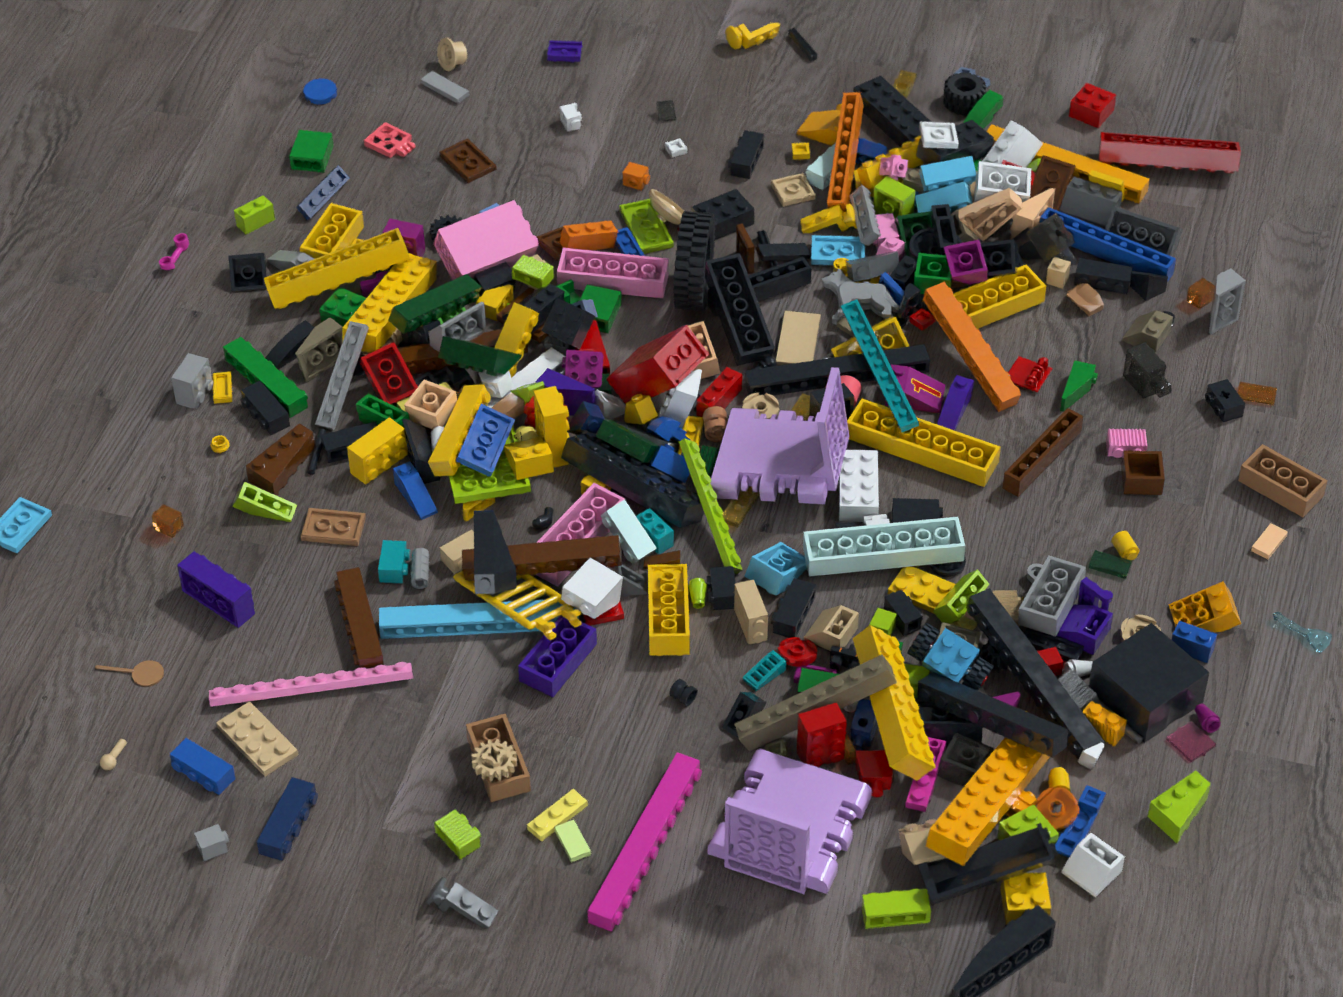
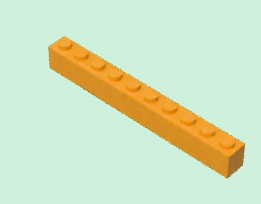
M991 124L987 132L994 137V145L1005 129ZM1042 142L1043 145L1031 161L1033 162L1038 158H1042V155L1076 165L1072 179L1077 177L1089 181L1091 170L1124 180V199L1140 204L1148 192L1149 178Z

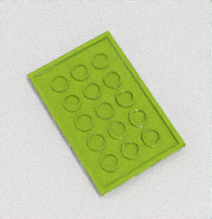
M512 426L505 444L518 442L514 437V426ZM503 450L491 477L463 464L460 465L455 475L448 476L455 504L531 492L529 478L516 479Z

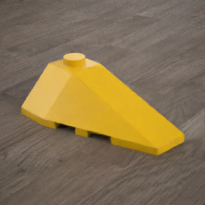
M889 317L872 326L883 350L909 347V343L896 317ZM855 336L830 349L834 357L862 353Z

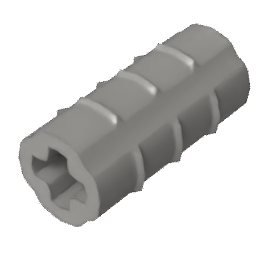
M416 548L412 551L411 584L416 589H424L428 586L429 551L425 548Z

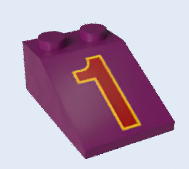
M891 364V368L912 410L941 413L945 384L911 367Z

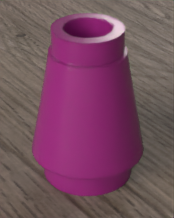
M1199 704L1195 707V713L1204 731L1213 733L1220 728V717L1205 704Z

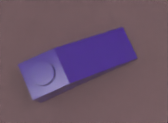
M956 375L949 389L937 425L956 430L972 398L974 380Z

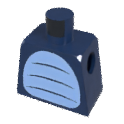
M859 700L851 725V748L856 751H863L864 746H871L878 727L871 700Z

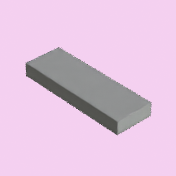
M433 71L421 78V84L457 104L469 96L468 90Z

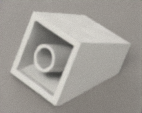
M589 558L563 586L561 600L595 619L620 602L623 577Z

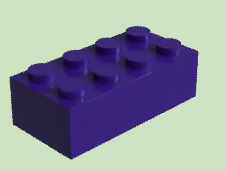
M193 551L177 565L182 591L237 628L241 627L255 615L250 586L237 580L233 574H228L222 570L219 565L208 561L204 555H199Z
M562 615L554 622L556 627L552 629L556 633V638L549 640L544 635L518 665L520 682L552 698L597 645L596 628L581 622L582 625L575 628Z

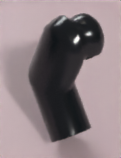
M546 507L544 515L534 519L532 526L535 529L549 527L553 521V508Z

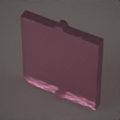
M1192 721L1181 728L1178 727L1177 731L1166 737V740L1190 762H1193L1200 756H1205L1208 751L1216 747V743Z

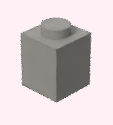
M219 824L194 833L197 847L204 861L228 852L227 843H229V838L226 831H221Z

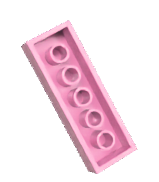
M563 248L557 269V286L571 279L574 281V289L585 290L586 285L621 291V294L663 299L669 276V259Z
M593 483L536 543L606 536L610 530L604 526L601 515L625 498ZM572 571L538 573L536 575L558 587Z

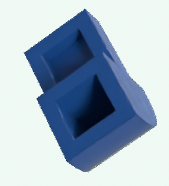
M658 417L647 427L668 442L671 437L679 442L684 438L691 440L685 436L687 432L679 427L681 423L671 417Z

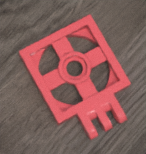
M386 122L364 139V146L389 158L395 154L405 157L416 147L413 142H410L412 140L411 134ZM399 135L402 138V140L398 141L395 139V137ZM376 137L381 139L377 144L374 143ZM389 144L394 146L390 150L384 148V146Z

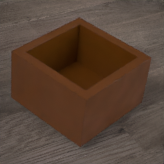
M1123 451L1121 472L1124 494L1162 495L1165 481L1162 451Z

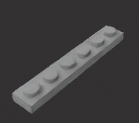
M349 322L315 423L318 427L335 430L369 328L366 324Z

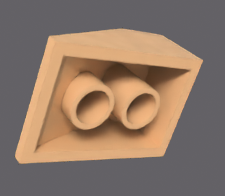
M1051 188L1022 202V209L1011 218L1013 219L1010 227V232H1012L1011 240L1027 228H1030L1039 235L1040 217L1048 207L1053 209L1055 189Z

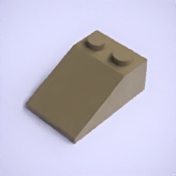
M331 318L317 325L295 353L306 382L336 364L343 343L342 326Z

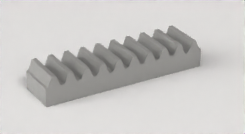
M861 185L849 196L855 212V221L860 241L864 245L869 246L881 234L879 233V225L876 223L878 220L874 214L875 210L872 205L871 192Z

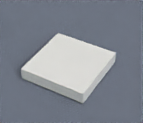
M920 122L919 128L923 147L958 149L959 143L954 123Z

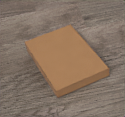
M309 508L301 533V541L358 546L366 520V513Z

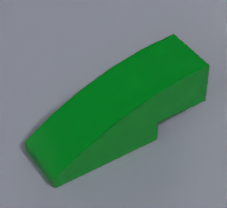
M989 90L976 103L964 122L973 120L984 129L993 120V115L1003 107L1004 96Z

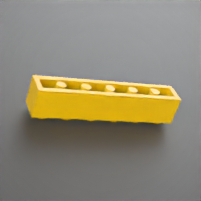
M921 136L916 137L913 142L903 143L901 148L889 150V153L886 155L876 156L874 161L870 160L862 163V166L857 168L861 185L866 188H874L886 177L879 175L881 158L900 155L901 159L908 160L907 168H915L924 164L916 156Z
M484 384L466 385L463 387L428 461L434 476H453L460 467L461 463L456 462V459L480 404L487 406L491 399L490 393Z

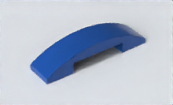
M1086 785L1078 800L1079 814L1075 821L1065 829L1064 833H1061L1055 844L1057 853L1070 858L1076 846L1089 834L1106 796L1105 792Z

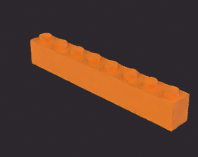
M860 92L843 93L827 199L828 208L839 204L843 212L847 211L846 205L850 203L849 195H851L864 106Z
M945 282L926 289L923 301L997 411L1000 412L1016 405L1021 396L1019 388L1014 385L1009 373L1001 366L1000 360L995 357L990 345L984 341L981 332L972 323L971 317L965 313L962 304L953 295L952 289Z

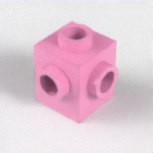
M900 155L881 158L879 175L888 176L898 181V178H905L908 160L901 159Z

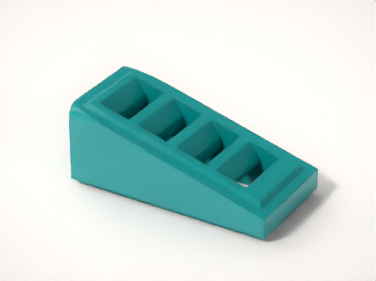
M772 650L742 677V680L755 691H758L786 671V661Z

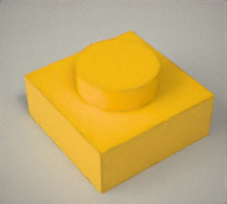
M792 143L793 160L810 159L809 143Z

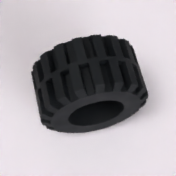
M960 72V74L956 73L953 76H949L944 83L943 104H945L946 108H949V111L956 114H969L976 103L986 94L985 81L978 77V75L968 72Z

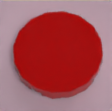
M800 637L787 638L780 642L777 653L790 666H807L817 659V647L809 639L804 641L800 640Z

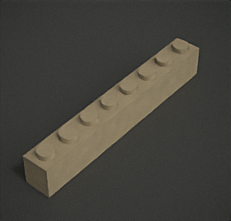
M883 654L735 723L739 740L749 752L797 730L798 714L836 702L839 708L842 709L897 683L893 669Z

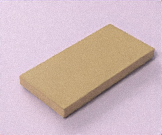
M785 311L776 366L814 360L821 314Z

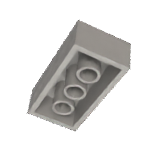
M1048 556L1019 607L1018 625L1056 636L1079 595L1080 582L1085 578L1086 567Z

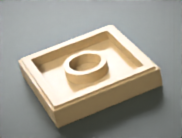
M804 173L771 180V186L783 207L814 200L816 197Z

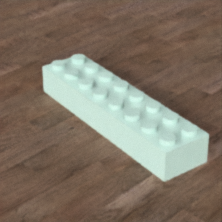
M958 517L806 531L803 533V549L809 576L962 562L965 556V542Z

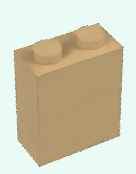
M749 580L736 583L734 610L748 645L767 641L768 613L755 581Z

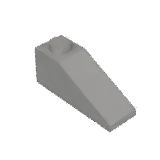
M279 250L269 257L267 262L284 271L314 258L304 252Z

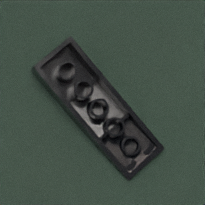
M1039 905L1032 909H1027L1018 919L1011 920L970 962L954 986L952 997H981L1047 951L1053 944L1056 921Z

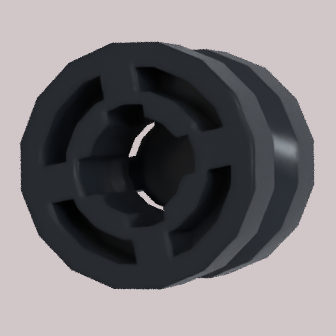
M678 679L672 685L669 695L674 699H680V702L685 706H689L695 700L698 690L693 686H688L684 680Z

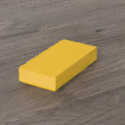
M231 372L212 373L214 404L233 402Z

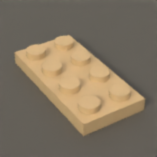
M250 701L216 722L217 728L264 776L269 775L298 756V750Z

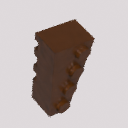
M300 423L246 465L248 481L256 487L278 496L279 490L286 486L289 477L297 472V467L300 463H303L313 451L315 446L313 431Z

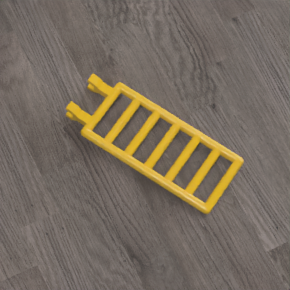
M463 571L456 573L453 577L454 580L475 594L474 581L465 580ZM529 574L516 576L517 580L521 578L525 580V582L517 585L516 589L504 591L494 597L490 594H476L526 629H539L549 640L556 638V633L552 631L556 624L548 621L560 615L568 619L575 628L582 625L581 621L577 618V616L581 615L580 610H573V606L561 600V594ZM534 586L537 588V590L506 605L502 603V601ZM545 594L550 597L519 613L514 611V609ZM557 602L562 604V606L532 621L526 619Z

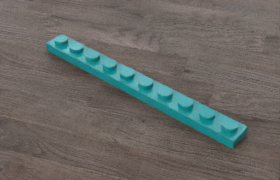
M858 299L841 305L842 312L901 432L919 426V422Z

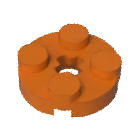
M1048 788L1039 795L1036 802V808L1056 831L1070 826L1080 811L1077 799L1065 788ZM1054 804L1062 805L1061 811L1059 813L1052 812L1054 810Z

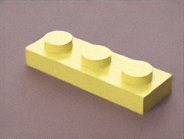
M572 789L528 823L527 830L542 842L555 832V826L568 822L587 807L588 801Z

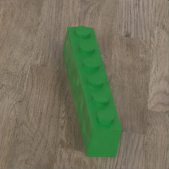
M239 337L223 346L225 360L251 384L261 381L288 412L289 418L308 408L306 392L300 390L293 380H289L270 360L268 361L264 358L260 351L255 350L249 341L246 342L242 337Z

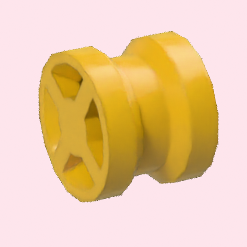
M846 258L836 259L833 262V272H837L839 268L847 276L846 261L849 260Z

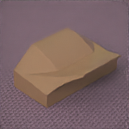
M1079 284L1066 294L1088 316L1103 310L1104 303L1099 293L1089 284Z

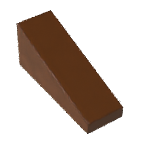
M680 550L644 557V569H648V565L680 564Z

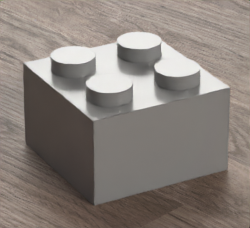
M190 353L187 354L171 378L176 404L197 409L199 404L204 401L208 391L213 387L208 358Z

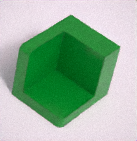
M571 279L556 286L565 291V302L573 304L580 300L581 297L574 292V281Z

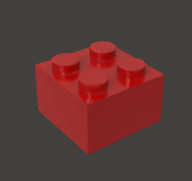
M1086 83L1070 101L1069 117L1099 129L1115 109L1116 94Z

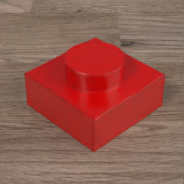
M921 308L910 316L909 322L923 331L935 322V317Z

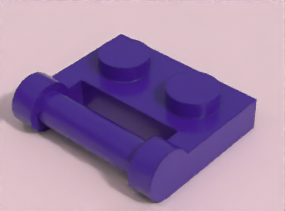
M1087 577L1082 579L1077 605H1095L1098 607L1099 600H1101V608L1108 611L1113 593L1109 590H1103L1097 583L1092 582Z

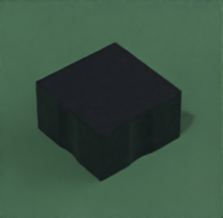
M1150 623L1092 662L1089 687L1097 694L1099 700L1115 714L1126 719V723L1142 736V741L1146 743L1165 730L1170 723L1184 717L1194 710L1197 705L1204 702L1210 672L1154 624Z

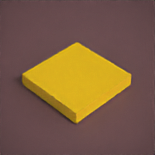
M1094 170L1090 171L1089 182L1123 192L1121 201L1123 202L1125 198L1124 180Z

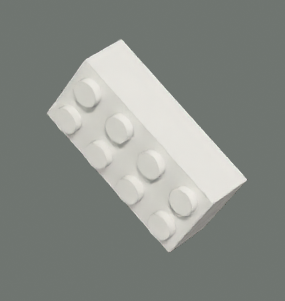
M846 450L839 476V521L863 522V516L878 515V450Z

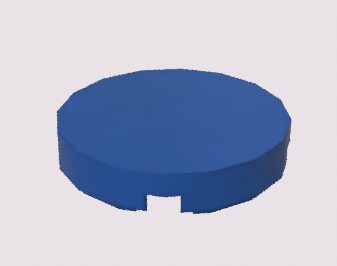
M314 79L304 86V97L313 104L329 103L330 99L335 98L337 95L336 84L328 79Z

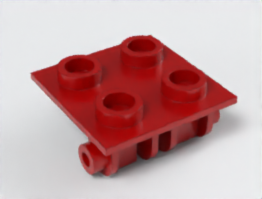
M1018 356L1008 373L1015 385L1038 393L1053 368L1048 367V359L1046 357L1039 358L1037 362Z

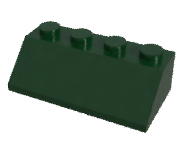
M443 336L438 358L445 359L444 363L455 365L457 362L459 363L458 367L469 369L472 366L473 371L483 373V370H487L486 374L497 376V373L506 374L521 359V354Z

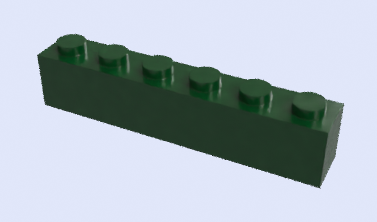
M465 274L394 306L388 321L403 334L413 331L417 327L426 325L435 319L437 320L443 315L450 314L454 310L476 302L482 287L468 274Z

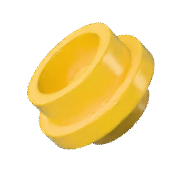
M218 435L212 439L210 446L214 452L222 453L228 450L230 444L225 436Z

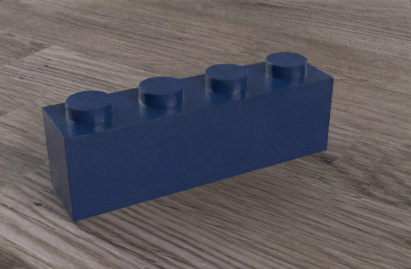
M294 777L290 779L257 840L260 855L282 861L285 855L289 854L292 842L295 837H298L303 821L308 819L311 806L317 802L318 793H316L315 783Z

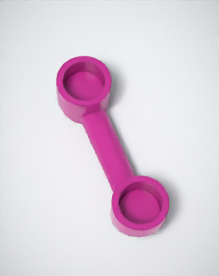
M180 233L174 237L176 249L171 257L165 256L159 260L161 269L171 270L175 268L177 259L189 246L186 234Z

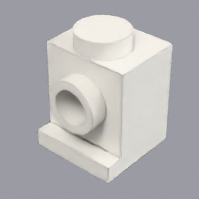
M576 103L560 107V120L567 132L580 129L581 126L580 121H582L581 113L577 112Z

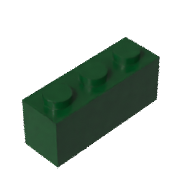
M604 419L596 437L644 463L651 462L658 448L657 444L613 420Z

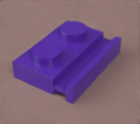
M549 40L547 61L580 62L582 41Z

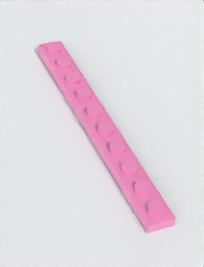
M399 662L390 666L378 665L375 668H357L354 671L347 672L340 670L332 674L319 673L310 677L298 676L294 679H277L274 682L238 684L230 688L217 687L209 690L210 707L413 679L411 663Z

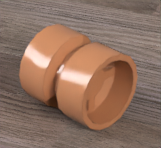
M710 407L703 413L705 436L710 441L720 442L723 440L728 423L727 412L722 407Z

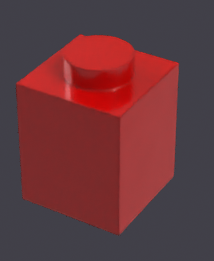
M1056 647L1037 651L1055 676L1062 675L1063 660Z

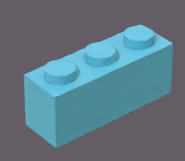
M972 156L923 165L919 171L924 192L960 182H966L970 185L975 182L977 176Z
M960 182L915 196L918 213L930 211L931 205L949 204L950 213L973 203L970 186L966 182Z

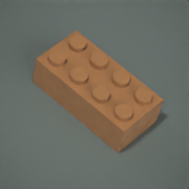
M1263 444L1241 465L1238 479L1239 482L1301 517H1304L1323 498L1328 481Z
M506 714L466 724L467 740L472 754H475V748H481L480 743L487 745L488 740L495 743L497 739H499L500 744L507 741V747L512 745L513 750L517 753V766L514 767V773L509 772L508 778L503 775L501 776V781L497 777H494L493 781H490L489 777L482 779L490 801L494 802L531 791L530 775Z

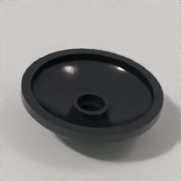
M933 228L920 230L912 236L909 248L911 254L917 260L919 253L946 256L944 249L940 250ZM956 234L958 244L962 243V240Z

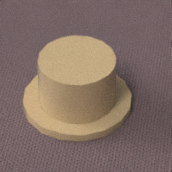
M450 38L440 40L437 55L441 67L446 71H451L456 65H462L466 62L467 50L463 42H453Z

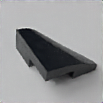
M911 283L908 284L904 291L896 316L901 329L906 326L907 317L913 313L914 307L920 303L921 290Z

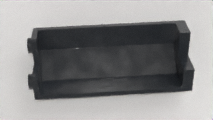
M1038 823L1034 829L979 847L964 866L948 858L927 865V862L919 864L918 866L932 905L1055 863V856L1058 853L1054 842L1049 843L1051 838L1047 827L1043 828L1041 823Z

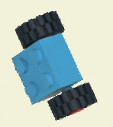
M926 623L914 639L907 654L920 662L924 659L922 666L931 672L958 683L966 674L967 676L962 684L978 691L988 678L993 665L979 657L971 669L970 666L980 650L947 628L939 636L940 631Z

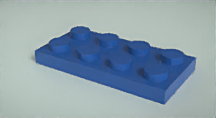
M480 404L456 462L491 477L515 419Z

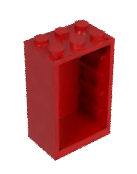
M685 325L640 346L606 380L625 404L631 401V398L637 394L652 398L675 388L709 353L691 329Z

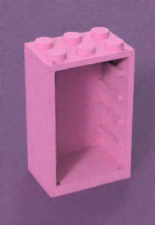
M515 200L438 230L433 245L452 280L468 274L474 280V274L504 262H507L509 267L512 268L522 255L534 256L538 247V239L530 231V224L524 219L522 209L516 204Z

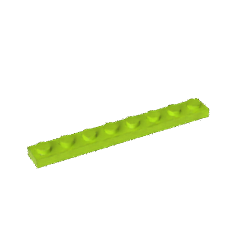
M684 438L679 444L724 567L733 566L734 573L738 574L743 571L740 564L741 559L736 553L735 543L728 532L729 527L724 521L723 511L717 502V494L710 484L711 478L707 474L705 462L700 456V448L696 442Z

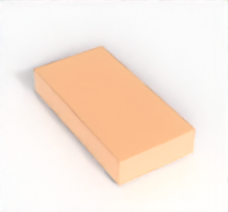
M1270 523L1254 543L1251 551L1269 559L1287 537L1288 531Z

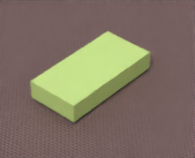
M574 820L554 827L555 833L571 863L591 855V851Z

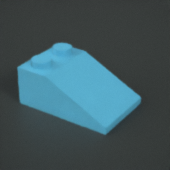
M780 542L752 556L745 577L754 580L756 585H760L768 593L777 596L785 591L787 585H791L794 578L797 579L807 569L806 559L804 555Z

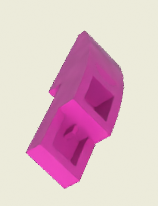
M928 737V744L934 755L933 760L936 768L918 781L913 779L905 806L906 808L926 812L931 801L946 746V741Z

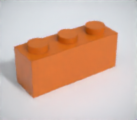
M612 221L563 226L559 243L562 248L590 251L610 249L615 246L618 231Z

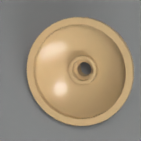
M651 189L649 197L653 208L658 213L657 217L663 222L669 221L675 225H680L684 210L661 192Z

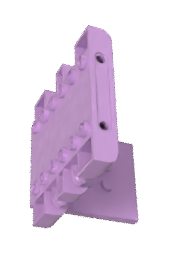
M831 367L820 412H817L815 421L814 416H809L808 421H803V416H797L796 418L795 411L780 410L779 415L772 414L771 419H767L766 414L759 416L758 409H731L710 483L717 494V498L737 499L740 488L741 491H747L748 486H752L753 492H760L761 501L775 502L778 492L784 493L785 488H790L791 494H796L798 489L799 503L825 504L828 491H836L849 440L839 368Z
M756 750L744 773V780L748 787L737 790L732 798L728 797L725 803V822L718 825L708 845V854L724 859V867L796 892L804 894L806 889L810 888L828 894L838 870L837 857L832 851L848 850L853 838L852 825L848 820H854L855 817L862 819L871 800L872 789L864 782L766 750Z

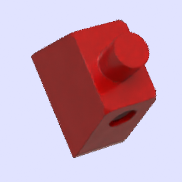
M856 751L855 767L859 781L870 786L873 797H881L883 790L891 789L894 769L889 765L886 751Z

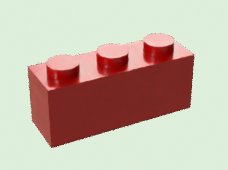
M726 367L696 400V416L703 417L704 411L713 406L725 409L742 390V374Z

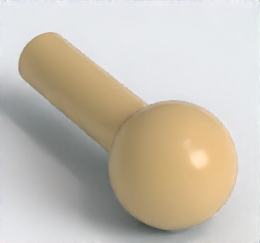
M120 739L109 754L101 757L100 766L102 769L109 771L115 768L116 758L127 744L126 740Z

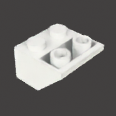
M1090 833L1076 846L1062 869V874L1096 897L1122 872L1125 857Z

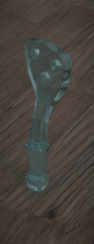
M1280 612L1273 613L1275 621L1280 622L1287 629L1305 636L1309 644L1318 653H1322L1329 646L1332 639L1330 633L1318 629L1300 627Z

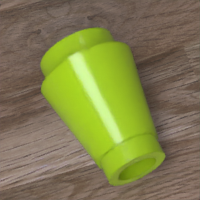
M702 578L691 579L688 585L691 601L694 608L701 609L705 606L707 584Z

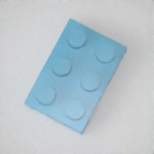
M812 235L811 265H833V262L838 258L854 260L865 257V245L861 243L860 237Z
M19 497L0 518V546L18 553L52 516L51 510Z

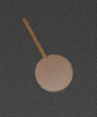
M152 660L141 662L134 669L95 666L96 669L132 673L133 681L143 687L157 684L164 676L162 665Z

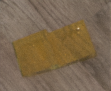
M900 70L898 79L895 80L893 87L904 97H908L916 81L917 73Z

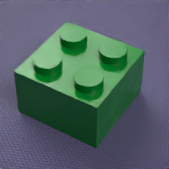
M919 253L914 286L921 290V294H925L926 289L945 282L951 288L952 277L946 256Z
M339 287L320 307L321 323L331 318L343 328L366 300V297Z

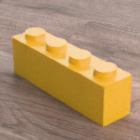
M514 302L494 348L521 354L522 359L524 355L523 350L531 339V332L538 322L539 313ZM518 362L509 370L511 378L516 373Z

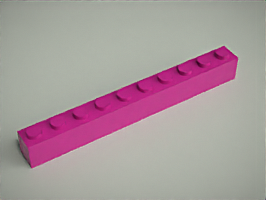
M678 752L676 753L588 909V923L611 932L615 925L620 924L624 909L630 906L633 893L639 890L642 876L647 875L651 860L656 859L660 844H664L666 841L668 829L673 828L677 813L682 812L686 797H690L692 794L693 784L695 781L698 782L701 777L700 760Z

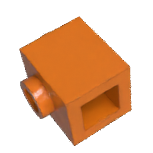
M629 162L623 171L624 186L642 191L644 186L648 185L650 181L649 167Z

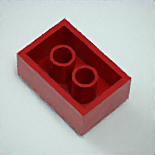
M395 342L361 357L360 364L379 399L396 407V402L412 396L418 388Z
M837 702L798 714L797 754L801 762L820 768L821 766L837 763L844 759L847 721Z

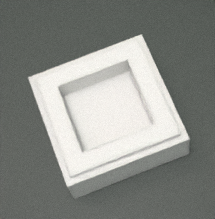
M681 139L665 143V148L672 158L687 153V147Z

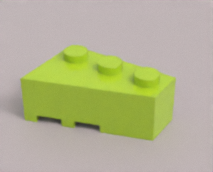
M1195 770L1150 802L1148 818L1172 840L1178 843L1194 816L1197 815L1206 802L1211 783Z

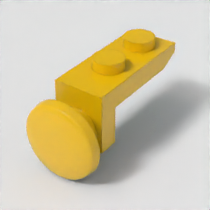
M744 23L736 28L728 26L725 30V36L733 49H739L741 45L747 49L756 44L760 45L769 38L773 39L776 37L780 24L770 23L753 32H750Z
M838 204L800 219L802 232L812 233L835 223L838 224L841 231H845L852 226L857 229L854 208L851 204H847V211L843 212Z

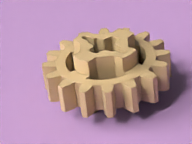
M499 739L495 743L488 740L487 745L480 743L481 748L474 749L475 754H472V768L475 769L476 775H482V779L489 777L490 781H493L494 777H497L501 781V776L504 775L508 778L509 772L514 773V767L517 766V753L513 750L512 745L507 747V741L500 744Z

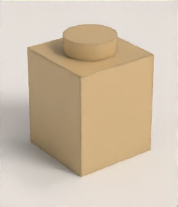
M1054 257L1048 267L1046 284L1063 289L1069 278L1071 262Z

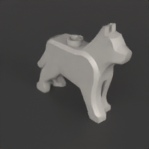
M839 268L837 272H832L829 276L822 278L823 287L831 289L837 296L839 308L832 317V324H837L844 317L841 305L858 299L863 310L871 309L875 314L884 319L893 317L891 311L897 313L900 306L893 300L883 284L855 283Z

